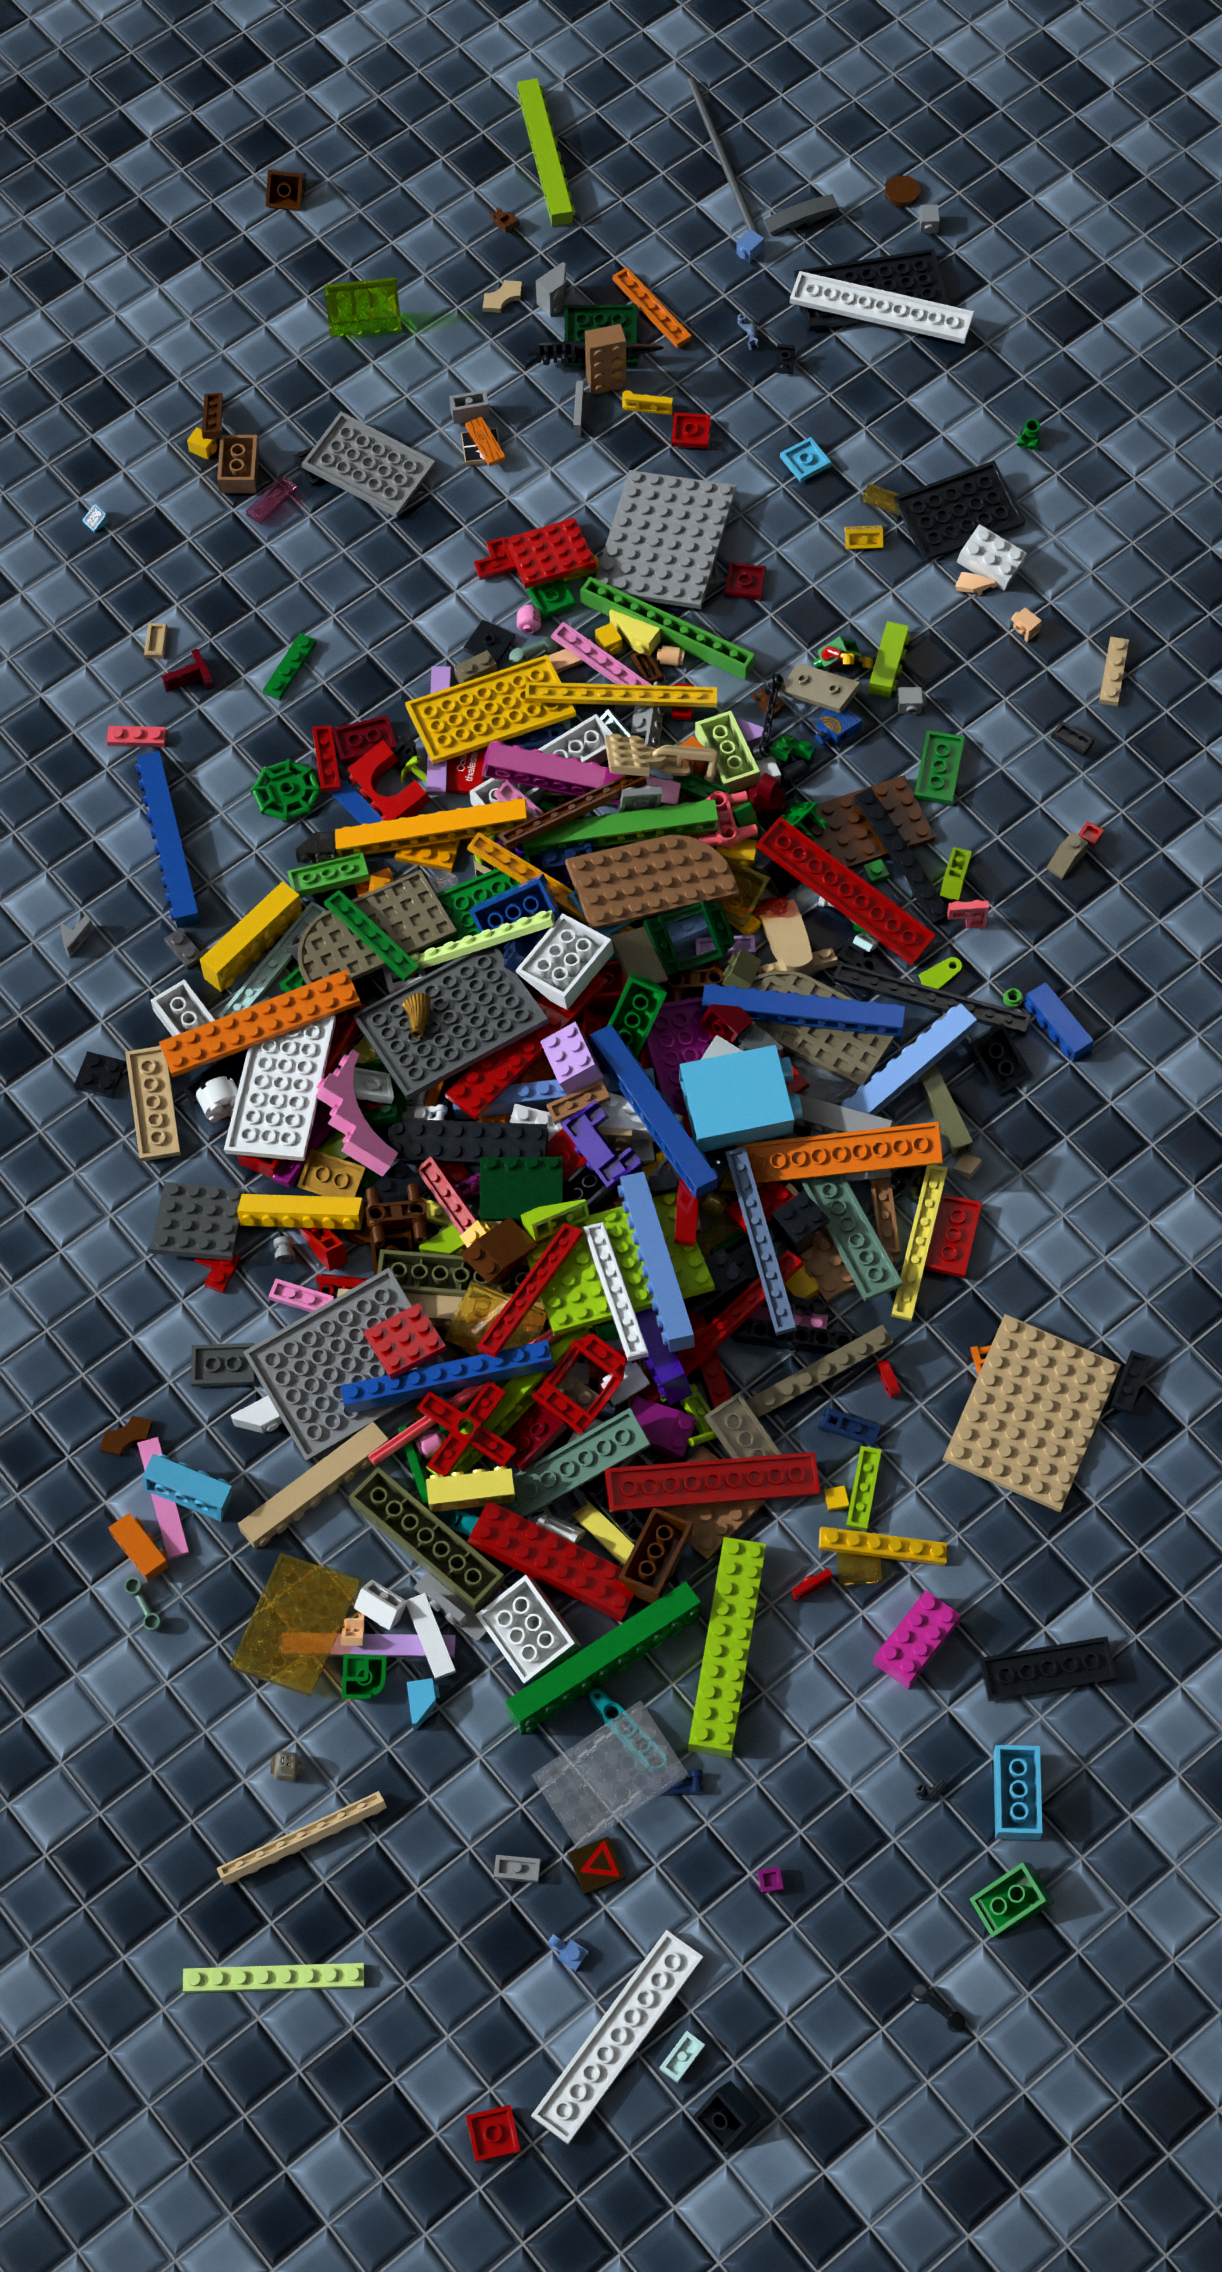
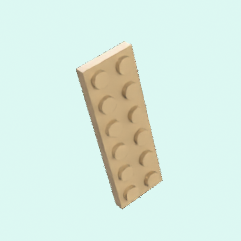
M161 1046L126 1051L140 1162L181 1155L169 1068Z

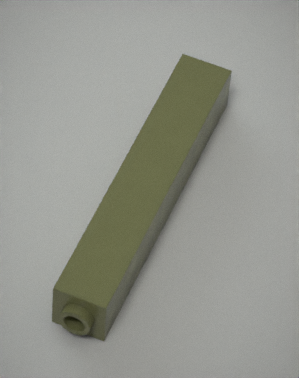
M934 1064L916 1082L935 1121L940 1122L941 1134L952 1157H956L971 1151L973 1141L936 1064Z

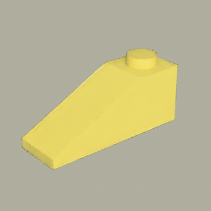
M612 609L609 611L610 623H613L619 635L628 645L638 653L650 656L661 642L660 628Z

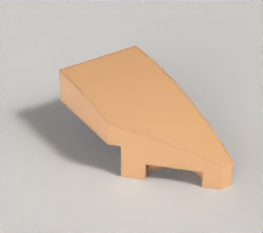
M961 572L955 587L957 591L976 592L980 596L983 594L982 591L989 587L995 588L997 583L995 580L981 575Z
M359 1613L358 1618L344 1619L345 1627L342 1628L341 1646H363L365 1615Z

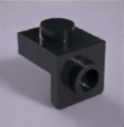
M400 735L398 738L399 744L393 750L399 761L394 765L403 769L407 762L417 755L416 744L412 739Z
M577 1486L571 1492L551 1502L561 1520L588 1505L585 1493L582 1489H578Z

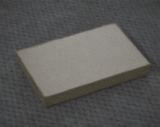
M645 927L610 936L614 953L627 980L631 971L651 978L657 984L665 983L668 980Z

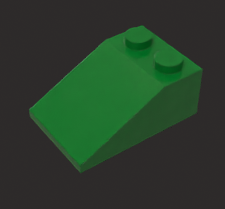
M1026 1862L1020 1863L969 1899L992 1938L1035 1916L1055 1902L1032 1863Z

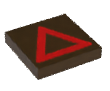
M609 1836L567 1853L584 1896L626 1879Z

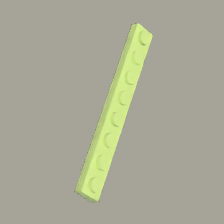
M552 910L547 912L541 911L535 916L523 917L517 920V922L505 923L493 930L486 929L478 935H468L462 938V940L447 942L441 947L429 948L423 953L411 954L409 957L420 966L421 970L554 926L555 916Z
M364 1963L183 1969V1993L364 1988Z

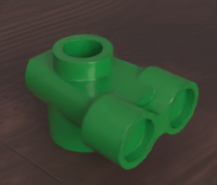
M1028 419L1022 435L1018 436L1016 445L1022 448L1027 447L1031 450H1038L1040 422L1036 419Z

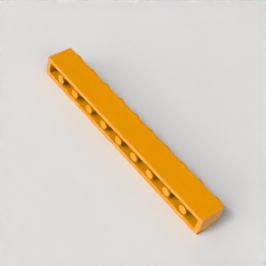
M517 798L511 801L494 802L487 805H476L474 807L438 811L437 813L426 815L420 814L408 818L401 817L396 820H383L377 823L335 829L336 851L340 858L363 852V855L474 838L478 832L484 836L499 834L529 821V807L525 798Z

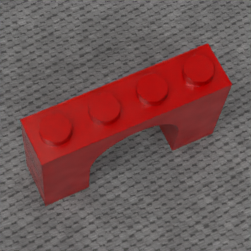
M382 740L347 768L351 773L349 778L355 785L360 784L362 788L359 791L366 799L369 797L372 799L371 806L376 812L381 811L384 814L381 816L383 820L389 821L401 817H412L432 800L416 780L394 796L386 797L377 793V782L380 776L399 761L385 741Z

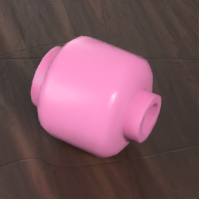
M525 605L518 610V629L525 634L537 632L541 627L540 610L533 605Z
M431 1429L421 1433L417 1437L418 1439L415 1440V1444L420 1456L430 1459L435 1455L446 1438L444 1433L440 1434L437 1429Z

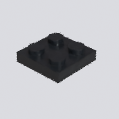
M87 1051L74 1088L113 1099L126 1066L125 1061Z

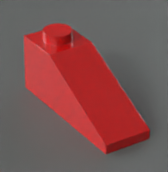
M298 1228L316 1257L329 1271L348 1263L344 1243L329 1229Z

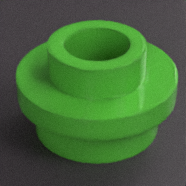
M1011 988L1004 993L1003 1002L1008 1007L1016 1008L1022 1004L1023 995L1018 989Z

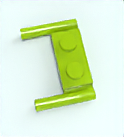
M696 1384L690 1385L693 1395L679 1401L688 1415L698 1419L695 1427L701 1435L688 1439L691 1447L718 1438L704 1418L711 1410L697 1391ZM660 1395V1400H661L662 1402H666L667 1399H666V1398H665V1399H662V1397H661V1395Z

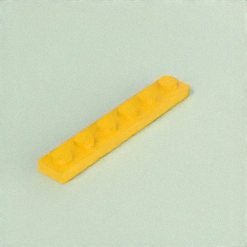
M821 1527L819 1530V1550L945 1566L947 1563V1543L829 1527Z

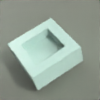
M862 932L855 936L853 943L865 952H870L876 949L879 941Z

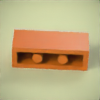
M128 1513L108 1528L112 1537L146 1581L149 1582L169 1567L166 1561L168 1556L162 1548L159 1550L154 1545L156 1541L150 1532L146 1534L142 1530L144 1525L137 1516L133 1518Z

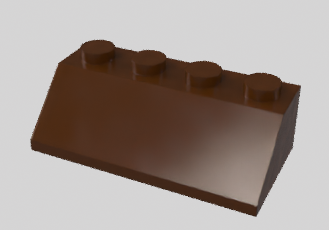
M653 1507L618 1580L640 1599L650 1603L660 1599L692 1536L693 1523Z

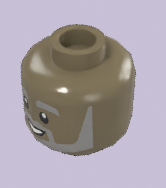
M279 1751L276 1756H272L270 1774H273L275 1780L292 1782L296 1779L297 1774L301 1775L303 1761H299L297 1753Z

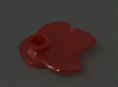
M789 897L765 898L759 902L761 907L755 910L753 914L764 915L772 912L773 915H781L788 911Z

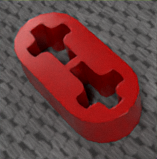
M885 1359L877 1362V1371L888 1397L891 1399L900 1396V1388L888 1360Z

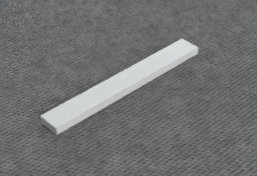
M604 1222L583 1227L627 1360L629 1362L648 1357V1350Z

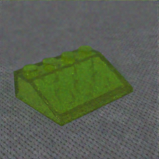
M396 277L324 285L330 337L402 329Z

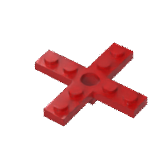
M488 1380L467 1411L463 1413L429 1391L417 1407V1410L451 1433L427 1464V1467L435 1473L447 1477L469 1445L499 1465L506 1466L517 1449L483 1427L506 1395V1391ZM465 1422L472 1423L474 1430L469 1434H463L459 1431L461 1424Z

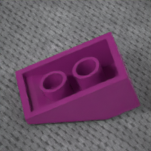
M635 1396L630 1408L633 1410L651 1443V1446L647 1449L673 1462L683 1457L688 1445V1439L691 1437L698 1419L680 1410Z

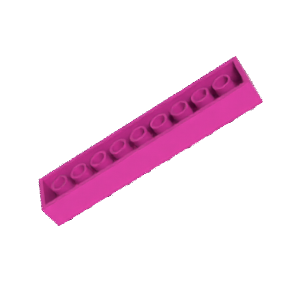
M494 741L490 742L486 751L481 776L503 781L508 780L516 784L579 797L624 776V774L610 773L609 767L600 766L596 762L585 763L577 758L566 759L562 758L559 754L548 755L543 754L540 750L530 751L525 750L522 746L514 745L511 747L503 742ZM649 774V777L644 776L647 785L640 788L647 786L662 788L659 807L677 805L681 783H677L673 779H658L657 776ZM620 798L609 802V804L619 806Z

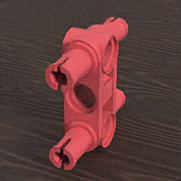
M715 791L710 797L706 798L707 800H715V803H722L720 805L716 804L719 830H715V834L699 837L698 840L711 847L718 845V847L731 849L737 843H740L742 839L758 836L756 824L740 828L736 827L731 810L732 806L748 802L746 791L730 795L721 791Z

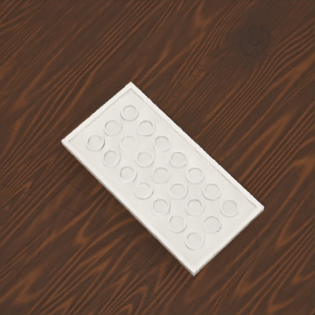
M330 1016L248 1048L224 1147L225 1154L305 1161L318 1104V1098L315 1096L319 1089L316 1086L321 1078L324 1077L336 1024L335 1016Z

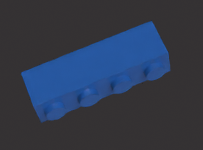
M1046 982L1026 994L1025 1007L1027 1011L1034 1014L1038 1024L1048 1031L1049 1037L1053 1042H1057L1065 1057H1069L1073 1062L1092 1050L1094 1040Z

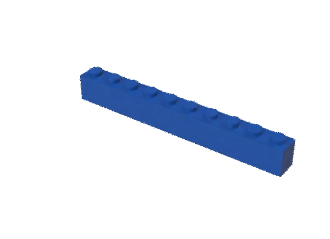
M160 751L137 756L138 764H135L137 775L142 776L139 784L141 791L146 793L142 797L145 807H149L150 810L146 814L148 822L153 823V828H150L152 839L157 840L154 848L156 856L160 855L161 860H158L160 872L164 871L165 874L161 878L164 888H168L169 891L165 895L168 905L172 904L173 908L169 910L171 920L176 921L177 928L200 923Z
M705 984L701 1015L705 1014L711 1004L740 1006L749 1013L754 1021L901 1037L905 1006L895 1003L880 1004L876 1001L862 1002L857 999L843 1000L837 997L825 998L818 995L807 996L798 993H780L775 990L761 991L756 988L742 989L737 986L724 987L718 984Z
M609 1025L590 1034L589 1045L694 1198L696 1199L715 1189L718 1180L716 1170L709 1166L703 1152L700 1153L697 1149L695 1140L688 1136L684 1124L677 1120L672 1107L667 1106L663 1094L656 1090L649 1075L646 1076L641 1063L632 1056L630 1047L628 1045L625 1046L619 1031H615L612 1025Z
M548 1340L501 1350L497 1358L482 1354L409 1370L392 1380L386 1375L341 1385L344 1406L349 1414L422 1398L429 1391L436 1395L486 1384L488 1380L495 1382L555 1369L551 1348Z

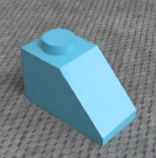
M433 1678L407 1682L413 1730H418L437 1706L436 1698H440L438 1685L433 1683Z

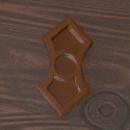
M132 1416L124 1427L114 1431L106 1430L100 1452L121 1457L128 1446L148 1440L153 1421Z

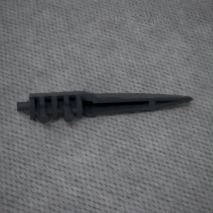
M580 341L537 343V349H528V357L537 356V363H541V359H543V364L546 366L550 364V359H554V363H557V358H561V363L564 365L568 363V358H572V362H576L575 359L580 362L586 361L585 343ZM626 343V356L659 351L664 347L661 345Z

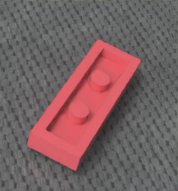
M109 726L107 745L165 747L167 730L166 727Z

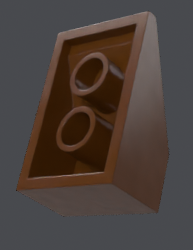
M509 1217L475 1240L461 1256L494 1289L538 1245Z

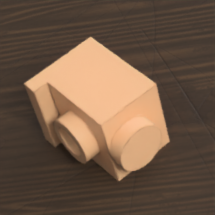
M1027 608L1022 609L1020 612L1017 611L1011 618V621L1014 622L1013 627L1019 634L1025 636L1026 642L1040 632L1042 620Z

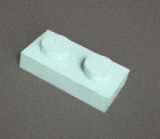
M686 2031L659 2067V2070L678 2083L703 2050L705 2044Z

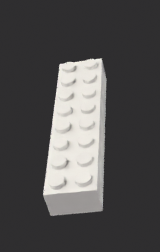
M595 714L538 750L542 751L543 754H559L562 758L566 759L577 758L581 762L601 764L608 760L605 748V735L613 733ZM490 778L470 790V801L473 807L501 802L494 796V793L505 781ZM512 783L534 804L542 800V791H545L544 789Z

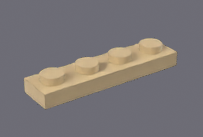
M1110 637L1099 704L1118 707L1129 643L1128 639Z

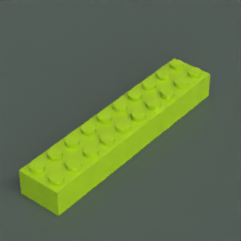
M728 1537L723 1539L688 1751L732 1758L766 1553V1544Z

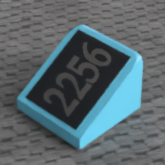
M96 504L92 506L82 520L94 533L109 523L106 513Z

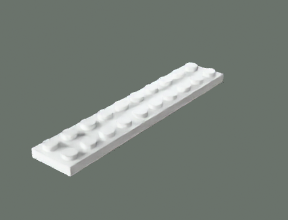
M799 271L790 296L791 304L963 344L965 343L974 311L802 271Z
M666 1930L532 2113L531 2117L569 2145L702 1961L703 1956Z

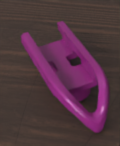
M480 1173L454 1185L464 1201L480 1194V1183L478 1180ZM467 1184V1188L460 1189V1186Z

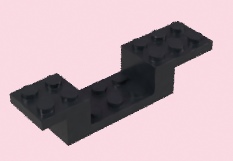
M802 1191L771 1213L772 1225L768 1229L777 1260L787 1250L797 1257L813 1246V1234L830 1223V1219L805 1191ZM750 1240L729 1255L721 1248L705 1259L715 1285V1290L685 1298L684 1300L698 1316L725 1296L731 1303L760 1277Z

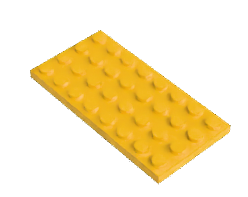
M548 655L405 702L407 711L432 764L434 765L487 747L490 742H502L575 717L576 711L570 703L525 702L526 682L561 683Z

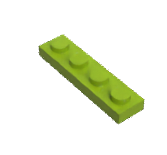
M860 1447L846 1528L867 1531L881 1449Z

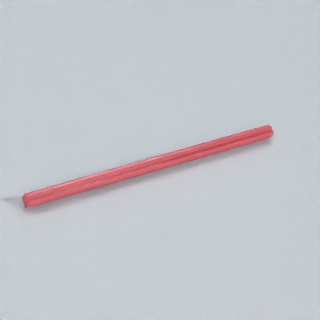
M549 1329L529 1344L546 1340L551 1344L564 1334L554 1336L552 1329ZM485 1384L464 1388L446 1402L457 1409L478 1395ZM425 1415L369 1454L372 1464L377 1465L436 1424V1422Z

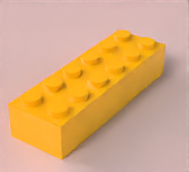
M282 881L200 958L204 979L220 992L230 987L234 979L244 974L248 966L252 962H256L266 949L271 948L275 940L283 936L302 914L300 895Z

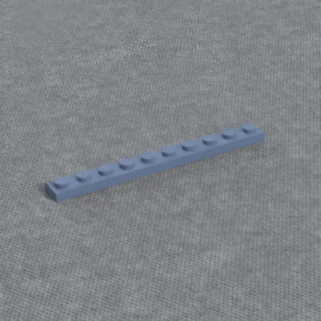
M741 1147L727 1151L725 1153L776 1336L796 1331V1325L746 1148Z

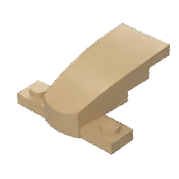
M794 899L756 909L757 916L762 922L763 933L770 943V950L778 961L759 966L757 975L772 971H794L809 976L815 971L838 966V959L832 948L816 952L811 951L806 928Z

